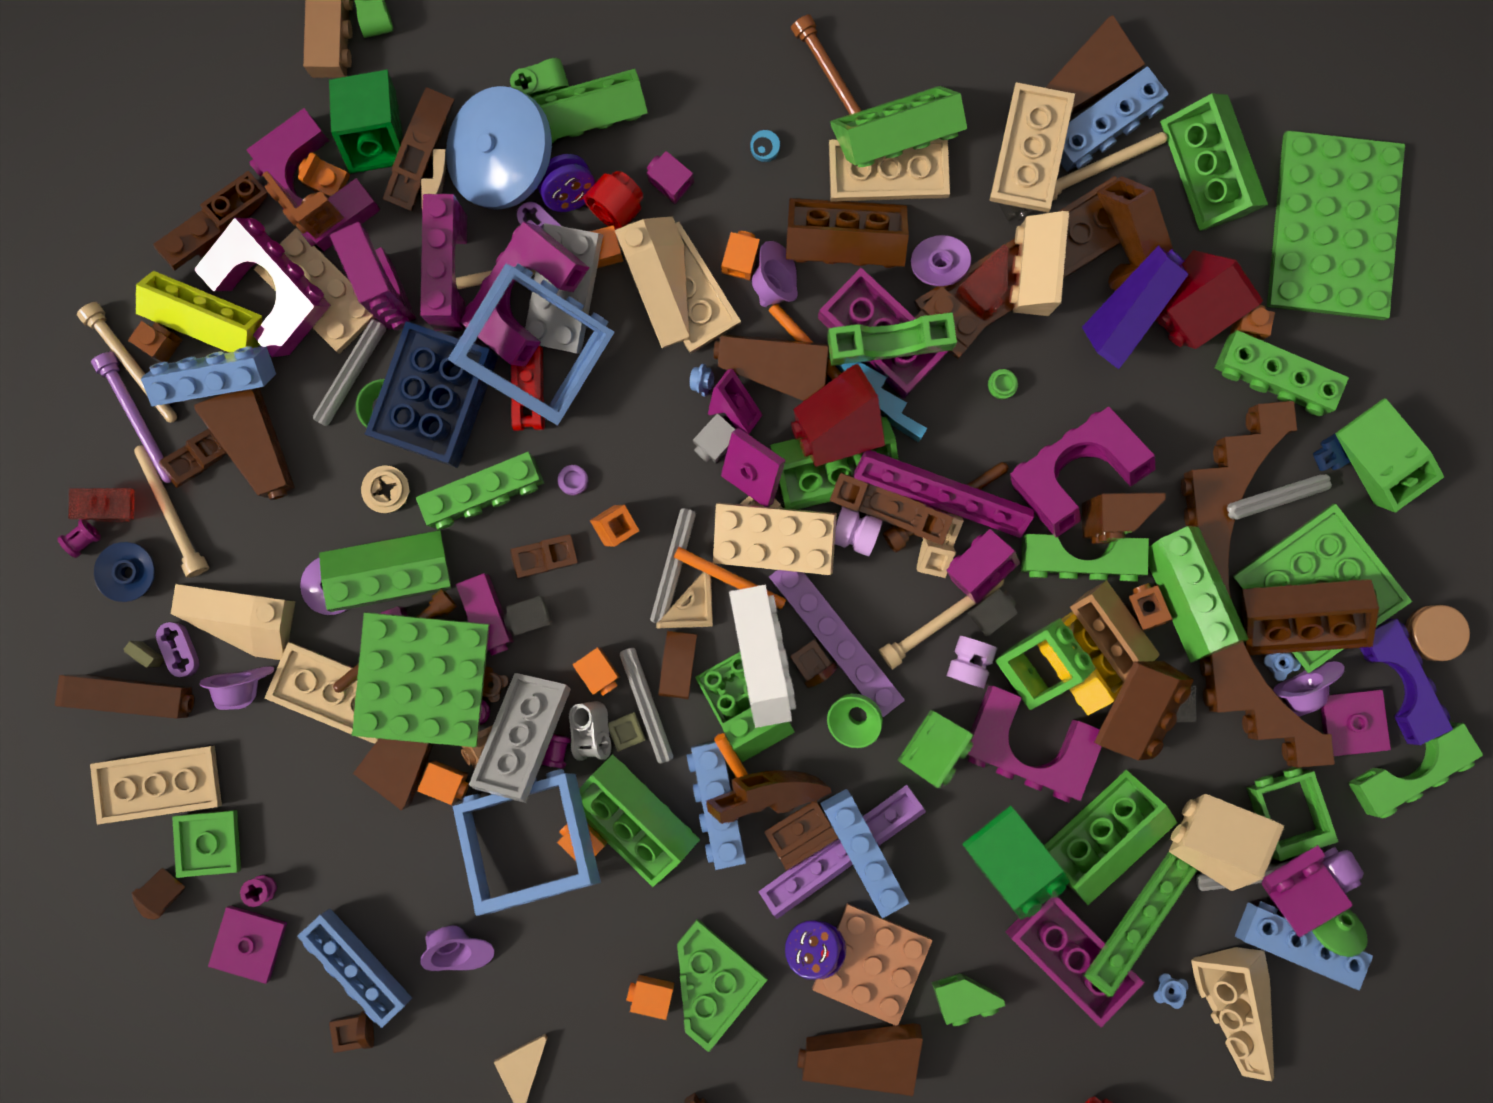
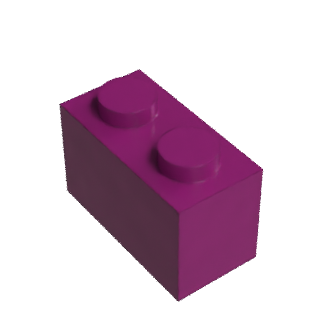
M989 529L984 535L982 534L975 538L971 547L963 555L955 557L946 571L952 582L972 601L978 604L1020 564L1016 552Z

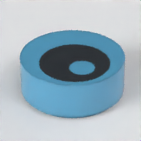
M761 130L752 137L751 153L755 159L761 162H769L778 156L780 141L774 132Z

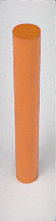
M724 733L718 734L714 741L735 777L748 775Z

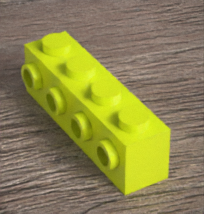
M152 271L136 284V314L229 353L243 347L251 346L252 348H257L260 345L253 334L262 324V315L156 271Z

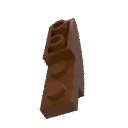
M426 87L391 169L393 172L383 196L384 200L410 211L413 210L421 189V179L425 178L433 156V149L438 147L455 99Z
M247 171L201 203V211L159 239L153 246L175 271L196 255H199L200 258L205 256L234 218H249L268 196V192Z
M791 770L762 771L732 779L733 791L706 800L707 811L721 824L731 823L741 816L752 812H760L768 806L778 814L790 812L797 806L818 801L821 797L831 794V788L816 776L804 772Z

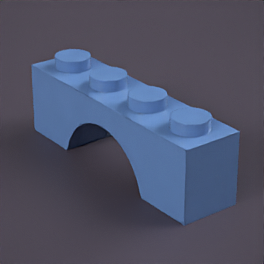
M845 789L821 802L820 804L881 917L884 918L908 905L907 898L849 791Z

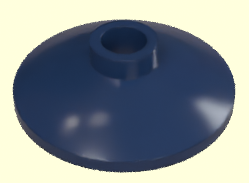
M118 542L108 546L100 553L94 565L96 586L104 596L118 602H130L142 597L152 586L155 577V565L150 554L140 545L131 542ZM128 567H131L133 570L130 578H127L125 575Z

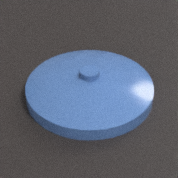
M491 87L472 96L457 113L451 125L446 146V161L449 175L459 193L468 201L489 209L513 207L529 197L542 181L550 161L552 138L547 117L543 109L533 98L511 87Z

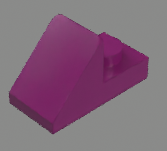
M728 369L713 388L708 414L725 413L736 429L740 428L749 434L763 414L734 370Z

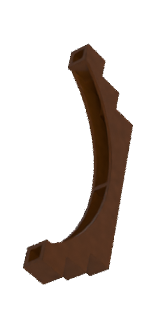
M1294 401L1263 403L1249 408V413L1246 414V427L1251 431V435L1230 436L1217 440L1213 449V456L1219 468L1191 470L1184 473V478L1181 480V491L1187 500V508L1184 510L1186 526L1199 527L1229 596L1228 559L1235 519H1231L1228 516L1227 506L1230 503L1242 500L1245 490L1257 468L1272 448L1285 435L1297 431ZM1243 642L1200 659L1201 674L1206 678L1203 699L1205 705L1209 707V712L1220 713L1245 710L1246 715L1242 718L1244 732L1248 734V739L1284 738L1285 743L1282 744V755L1284 760L1287 761L1288 766L1300 768L1335 764L1331 734L1317 731L1280 700L1254 665Z

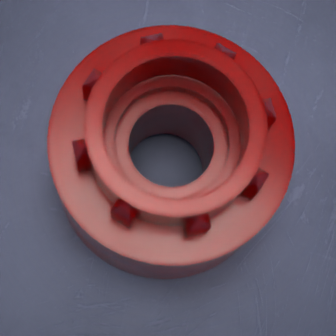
M616 171L611 175L603 174L585 193L583 199L591 212L606 226L614 225L616 230L627 226L641 211L640 203L643 200V192L628 175L621 171Z

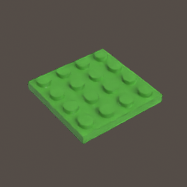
M1334 503L1232 575L1242 589L1371 579L1379 605L1376 627L1412 602L1337 504ZM1343 649L1291 653L1309 674Z
M365 612L352 736L477 747L490 624Z

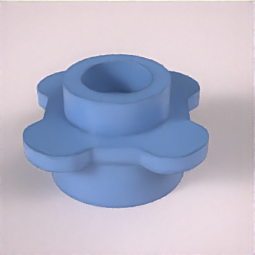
M701 364L700 367H694L691 372L690 388L692 391L702 393V396H707L714 384V374L710 367L706 368V364Z
M1291 653L1268 654L1264 657V664L1274 673V678L1279 681L1285 680L1290 672L1298 671L1301 667L1300 662ZM1281 660H1284L1285 662L1283 666L1280 665Z
M1168 973L1161 974L1158 978L1160 982L1158 990L1153 994L1155 1001L1158 1003L1165 1002L1175 1009L1181 1008L1186 998V991L1188 990L1187 981L1182 978L1179 980L1171 978ZM1170 988L1174 990L1172 994L1168 992Z

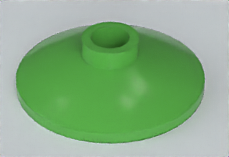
M1349 909L1312 931L1322 945L1341 956H1357L1367 946L1366 930L1359 918Z

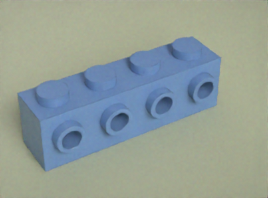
M1148 66L1069 122L1061 158V165L1067 172L1075 166L1078 170L1083 168L1093 159L1091 156L1099 149L1102 153L1117 142L1115 138L1121 133H1124L1126 136L1140 126L1139 121L1142 118L1148 116L1150 119L1164 108L1162 103L1169 93Z
M248 346L230 353L221 351L197 359L196 357H187L175 363H156L150 366V371L140 379L151 406L264 387L276 375L267 346L257 348Z
M715 741L694 745L691 747L692 753L687 754V761L690 772L696 771L698 783L693 784L696 803L702 801L704 814H699L702 833L708 832L710 844L705 845L708 863L714 862L715 870L746 864L738 819L731 823L721 824L707 811L706 800L732 791L726 760Z
M1260 901L1259 906L1247 903L1235 937L1360 991L1373 958L1372 955L1364 951L1354 957L1338 955L1322 945L1312 931L1302 937H1298L1287 920L1277 915L1278 908Z
M331 909L320 914L297 936L303 942L304 947L319 959L325 970L341 983L346 993L364 1008L367 1016L381 1028L412 999L411 995Z

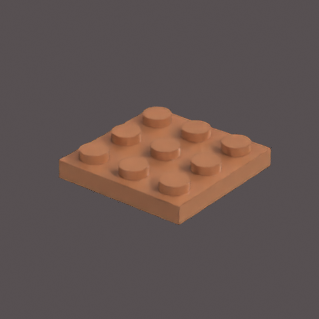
M847 903L837 926L846 943L845 961L841 969L833 976L826 979H816L812 989L897 1026L933 940Z

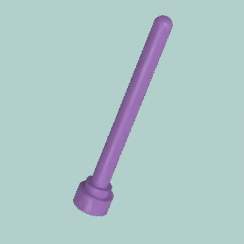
M105 352L91 360L96 373L107 378L162 481L165 483L172 482L159 466V460L164 457L118 374L120 363L113 352Z

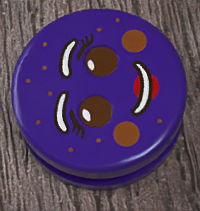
M562 154L550 159L546 173L537 188L547 207L557 212H569L586 204L583 196L595 184V180L583 158L574 154Z
M805 921L794 927L788 935L785 955L790 968L800 977L810 980L826 979L841 969L846 957V943L841 932L834 925L824 921Z

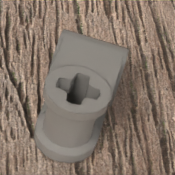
M599 701L574 705L569 712L573 757L578 761H583L587 757L607 759L611 753L607 708Z

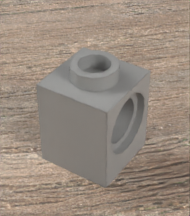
M717 413L693 439L694 444L697 446L694 451L704 461L708 462L711 459L714 463H717L727 452L731 433L735 429Z

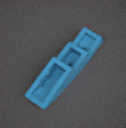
M861 362L835 365L843 373L852 365L859 364L878 395L881 417L887 416L889 423L916 442L922 439L927 428L902 414L907 402L882 389L887 377Z

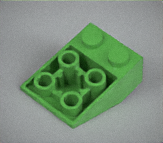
M1385 398L1335 433L1376 506L1396 513L1444 478L1431 451Z
M741 652L695 677L730 744L742 762L795 733L790 722L755 728Z
M930 710L898 758V761L939 788L942 783L947 785L956 771L953 766L959 757L964 759L971 750L973 743L970 740L973 734Z

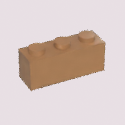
M306 0L303 67L312 78L347 77V67H351L352 63L351 52L348 49V39L352 38L349 10L353 9V0Z
M1107 580L1083 594L1070 606L1122 682L1125 681L1134 661H1155L1160 656Z

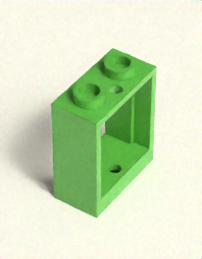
M1061 618L1011 646L995 660L1017 693L1022 697L1029 710L1080 684L1096 669L1090 656L1083 651L1074 638L1071 629L1064 624ZM1044 640H1047L1071 674L1070 677L1050 688L1047 687L1023 653Z
M1291 767L1283 771V776L1273 778L1272 775L1264 776L1254 780L1255 785L1246 787L1255 814L1271 820L1262 794L1297 782L1301 784L1316 829L1278 841L1272 858L1283 861L1304 854L1317 845L1322 848L1339 842L1314 771L1302 769V767Z

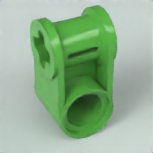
M355 0L357 18L364 38L394 32L385 0Z
M558 58L547 59L538 64L514 71L510 78L512 88L530 97L570 87L562 62ZM527 84L528 89L523 90L521 85Z

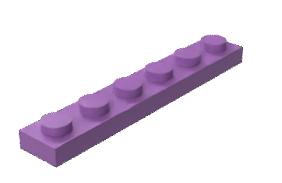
M777 570L769 576L858 691L878 705L883 717L905 700L804 572Z
M906 785L865 814L863 818L879 846L926 811ZM840 839L786 871L758 892L773 916L778 919L853 864Z

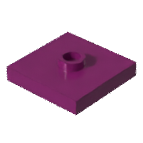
M737 428L731 433L721 477L764 507H769L774 503L786 460L740 428Z
M1383 690L1331 694L1328 696L1327 703L1320 709L1323 732L1330 733L1332 736L1334 756L1391 750Z
M233 906L226 907L208 967L267 984L273 972L287 922Z

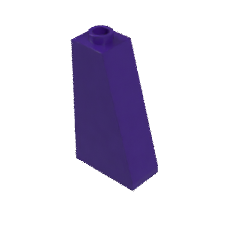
M1158 245L1082 326L1096 352L1118 369L1124 364L1189 275L1182 266L1185 260L1173 249L1166 252Z

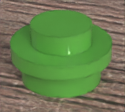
M1000 369L989 377L988 389L995 398L1008 399L1017 391L1018 380L1013 372Z

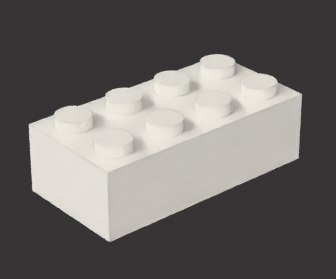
M766 585L730 591L731 605L755 728L792 721L790 710L796 709L774 595H767Z

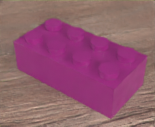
M862 268L819 310L818 319L828 329L857 324L869 327L889 326L916 319ZM948 351L865 361V363L871 369L887 377L885 382L905 399L945 357Z
M1058 897L1048 899L1042 904L1041 909L1035 915L1026 917L1022 921L1018 918L1005 931L1101 1028L1144 984L1130 970L1114 995L1108 997L1084 977V974L1105 943Z

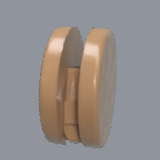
M1447 605L1421 607L1410 615L1405 625L1412 648L1419 653L1422 659L1428 661H1448L1458 657L1464 652L1470 639V628L1466 618L1457 609Z

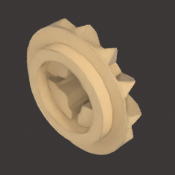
M379 466L372 469L364 477L361 485V494L366 505L372 510L384 514L396 512L402 505L406 504L408 494L410 493L408 479L399 469L392 466ZM382 481L387 485H396L390 490L391 500L384 494L376 495L382 490Z

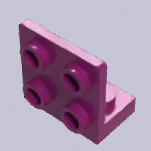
M1318 845L1265 876L1261 884L1298 937L1308 934L1352 907L1351 901L1322 863L1325 854Z

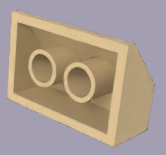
M1069 211L1027 216L1021 226H1017L1015 244H1019V254L1014 256L1012 273L1017 274L1016 285L1011 286L1009 302L1014 303L1013 313L1049 316L1061 303Z

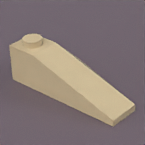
M673 216L642 219L616 229L615 233L661 348H666L690 338L684 243Z
M176 584L171 614L255 657L281 660L289 642L295 601Z
M1234 947L1193 958L1191 963L1197 990L1201 998L1206 997L1213 1011L1211 1013L1215 1024H1220L1226 1035L1227 1040L1225 1044L1242 1076L1272 1081L1274 1079L1271 990L1265 951Z

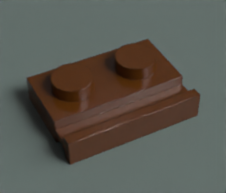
M941 286L915 318L953 312L957 344L953 350L948 352L956 359H959L987 324Z
M817 801L809 803L764 831L787 871L839 839Z

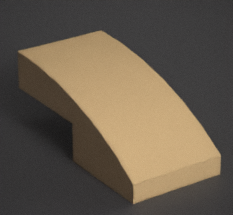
M433 149V179H421L422 209L423 194H441L447 164L445 149Z
M949 512L945 513L954 516L943 546L923 538L917 563L918 572L946 578V570L949 568L956 553L953 546L964 522L961 516Z

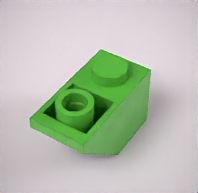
M961 973L932 982L946 1025L951 1023L953 1026L963 1025L970 1021V1017L979 1014L983 1017L991 1016L998 1013L999 1008L1005 1006L1004 1000L999 993Z

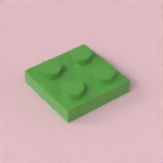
M237 810L172 816L176 878L241 871Z

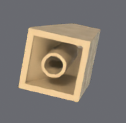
M1203 794L1194 800L1190 799L1182 810L1184 818L1181 824L1174 829L1170 839L1173 843L1169 852L1230 891L1262 880L1284 826L1207 794Z

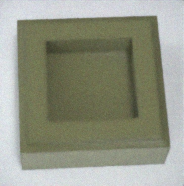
M129 641L123 649L126 654L146 668L160 667L164 661L163 656L142 641Z
M635 712L608 723L609 732L617 751L646 740Z

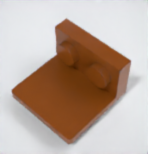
M268 171L262 174L268 182L264 187L276 202L278 201L284 208L282 210L294 226L296 225L302 234L308 232L317 239L344 219L341 212L321 190L318 193L306 196L302 200L301 205L298 206L287 190Z

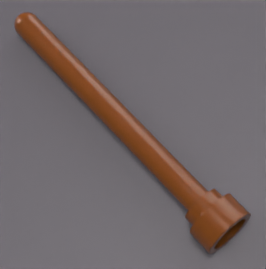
M808 14L799 18L791 26L797 39L807 43L849 114L860 112V107L818 40L815 29L817 25L812 16Z

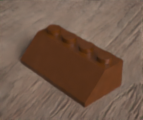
M789 198L786 259L796 262L822 261L826 264L838 262L852 263L857 266L871 264L882 265L887 268L905 267L909 238L907 205Z
M1372 580L1319 582L1316 584L1242 589V625L1249 639L1244 641V645L1249 655L1373 647L1379 605Z

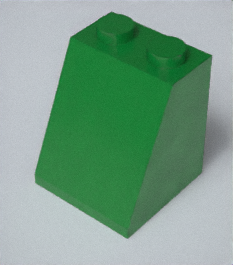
M388 70L330 79L331 133L349 174L393 166L403 141V132L396 91Z
M1009 806L962 844L978 868L1021 921L1026 917L1035 915L1041 909L1043 903L1051 897L1059 896L1066 889V885L1070 883L1064 870L1012 806Z

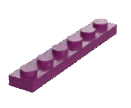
M871 450L863 453L854 471L855 479L1019 538L1022 537L1034 518V509Z

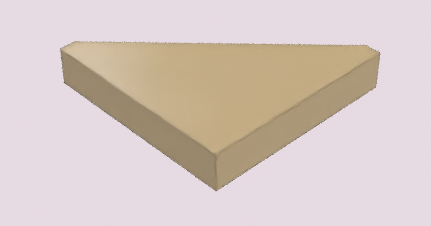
M702 572L657 622L656 628L713 626L711 575Z
M546 1033L494 1061L513 1103L527 1102L548 1038Z

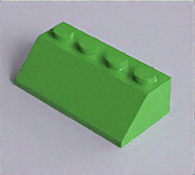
M942 86L830 121L846 160L858 167L870 166L875 163V159L883 156L886 158L900 156L903 154V150L911 147L913 149L928 147L931 145L930 141L941 138V140L955 138L958 136V132L967 129L961 93Z
M1211 93L1160 121L1164 132L1168 136L1167 141L1200 231L1242 218L1268 205L1228 95Z
M887 416L882 417L885 446L872 449L871 451L898 460L895 435ZM792 439L770 445L774 453L786 460L779 482L785 509L797 510L830 502L829 500L840 472L854 476V471L864 452L815 467L810 456H804L800 439Z
M1187 526L1159 539L1149 546V569L1156 585L1159 586L1190 663L1249 640L1199 527Z
M440 530L319 553L321 582L326 609L329 612L435 593L441 588L444 590L452 589Z
M613 754L579 788L587 823L652 887L672 871L700 840L688 826L671 812L668 806L663 804Z
M1125 770L1050 839L1044 847L1064 870L1070 881L1067 885L1089 905L1178 822L1166 804L1130 772Z

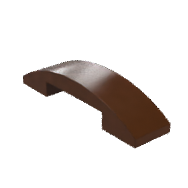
M842 472L839 474L829 500L856 512L861 511L911 531L914 535L942 546L954 519V516L932 506L855 479L854 476Z

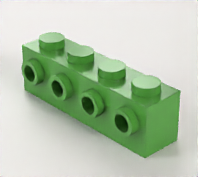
M636 69L531 97L540 105L547 117L552 143L556 139L568 135L570 137L579 136L586 130L593 128H608L613 123L622 120L633 121L640 118L641 115L648 113Z
M1238 330L1227 337L1214 368L1221 371L1222 376L1234 381L1243 380L1250 383L1249 387L1253 390L1263 393L1269 391L1278 395L1277 399L1282 402L1294 401V404L1297 403L1306 407V412L1316 416H1323L1336 410L1349 379L1347 376Z
M526 452L415 498L426 525L441 530L454 524L453 520L463 516L467 519L481 514L482 509L493 505V507L504 505L510 502V497L520 493L521 496L531 494L537 491V486L544 484L534 456Z

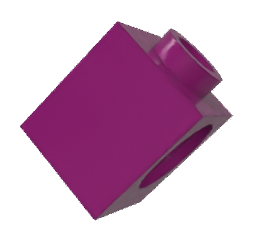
M667 151L661 157L655 156L647 167L648 182L674 204L678 202L694 183L693 173Z

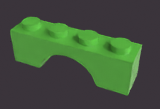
M953 312L921 316L909 322L889 326L869 327L857 324L829 328L827 334L831 366L951 351L957 344Z
M1026 534L1022 536L1021 572H1029V578H1048V573H1059V579H1078V574H1089V580L1106 581L1108 580V575L1120 576V581L1138 582V576L1148 575L1149 539H1117V541L1109 543L1106 551L1100 557L1094 560H1081L1070 555L1063 548L1059 538H1056L1054 535Z
M1450 722L1453 730L1426 742L1423 762L1417 770L1407 776L1396 777L1387 770L1372 768L1348 782L1366 814L1380 818L1389 817L1397 812V806L1404 802L1410 803L1418 800L1424 795L1423 791L1431 786L1438 787L1449 781L1448 776L1456 771L1462 772L1472 768L1475 765L1474 761L1482 757L1483 754L1465 724Z

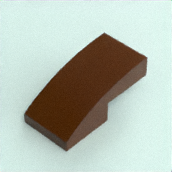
M208 428L187 440L182 448L159 460V466L175 487L178 488L208 469L227 453Z
M571 534L510 549L517 579L578 563Z
M667 631L659 686L660 696L689 699L697 635Z

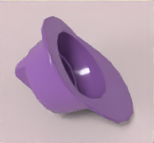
M767 241L761 246L760 266L752 277L753 288L759 295L760 305L763 307H767L770 304H779L784 300L788 302L794 301L797 298L794 260L786 259V248L774 241Z
M1325 662L1309 674L1303 671L1295 677L1277 684L1273 691L1277 696L1284 698L1288 707L1300 717L1320 709L1327 703L1329 685L1342 676L1345 667L1340 662Z
M261 667L239 673L210 676L201 680L200 686L209 689L214 706L219 710L245 708L253 702L257 695L258 679L271 674L274 671V667Z
M446 926L427 932V950L421 956V965L424 969L430 971L474 970L483 967L492 960L494 948L485 940L469 938L463 929L458 926Z

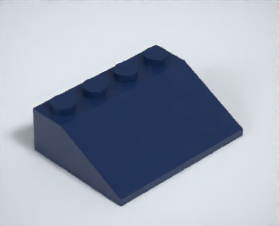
M407 321L405 322L365 435L455 468L459 467L488 387L487 383L448 360L460 339ZM476 344L472 345L466 355L491 371L494 370L498 356L490 349Z

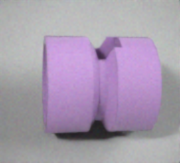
M842 506L836 522L835 545L846 548L851 544L854 551L869 557L883 520L868 515L860 518L859 512Z
M959 636L954 651L958 657L951 660L946 676L984 689L989 675L986 667L993 663L997 648L968 637Z

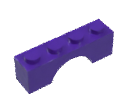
M1387 619L1376 627L1373 647H1362L1360 650L1366 662L1385 663L1400 675L1404 684L1405 696L1403 704L1394 715V718L1407 744L1422 745L1453 730L1449 722L1451 719L1450 714L1440 704L1435 694L1437 692L1436 686L1426 676L1422 668V658L1412 648L1408 640L1409 633L1407 628L1398 619Z

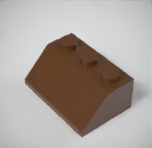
M1165 493L1100 494L1083 502V539H1092V544H1109L1110 542L1117 541V539H1125V534L1134 532L1165 500Z
M1134 661L1094 742L1099 746L1136 760L1154 759L1163 749L1164 743L1162 741L1167 731L1171 730L1177 721L1176 714L1181 704H1184L1191 694L1190 687L1194 679L1165 661Z

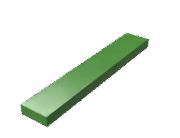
M1168 852L1084 974V977L1108 997L1113 996L1197 869Z

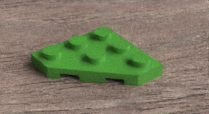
M696 919L677 943L685 1033L709 1052L768 979L712 930Z

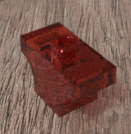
M69 488L68 519L98 522H129V520H134L135 489Z

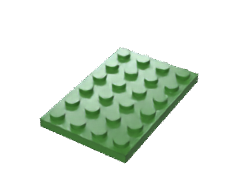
M1286 131L1283 134L1267 307L1386 320L1390 317L1405 144Z

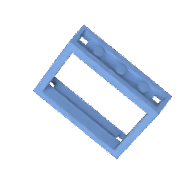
M519 263L516 264L515 268L505 264L448 360L558 426L615 332L606 327L608 321L593 312L589 316L582 311L584 305L570 296L564 300L556 295L559 289L549 282L543 280L539 284L531 278L533 272ZM512 279L594 331L549 405L466 356Z
M563 769L546 773L547 779L540 781L535 779L529 795L559 787L579 874L492 899L490 897L472 812L513 799L495 794L481 798L480 794H474L462 798L463 803L453 806L476 916L498 912L601 883L576 774L564 773Z

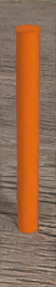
M774 304L768 310L796 341L813 342L779 304ZM829 359L827 375L833 380L842 372L835 365L831 366Z
M679 546L673 556L739 590L758 586ZM767 590L768 596L774 595L776 608L781 610L786 599Z

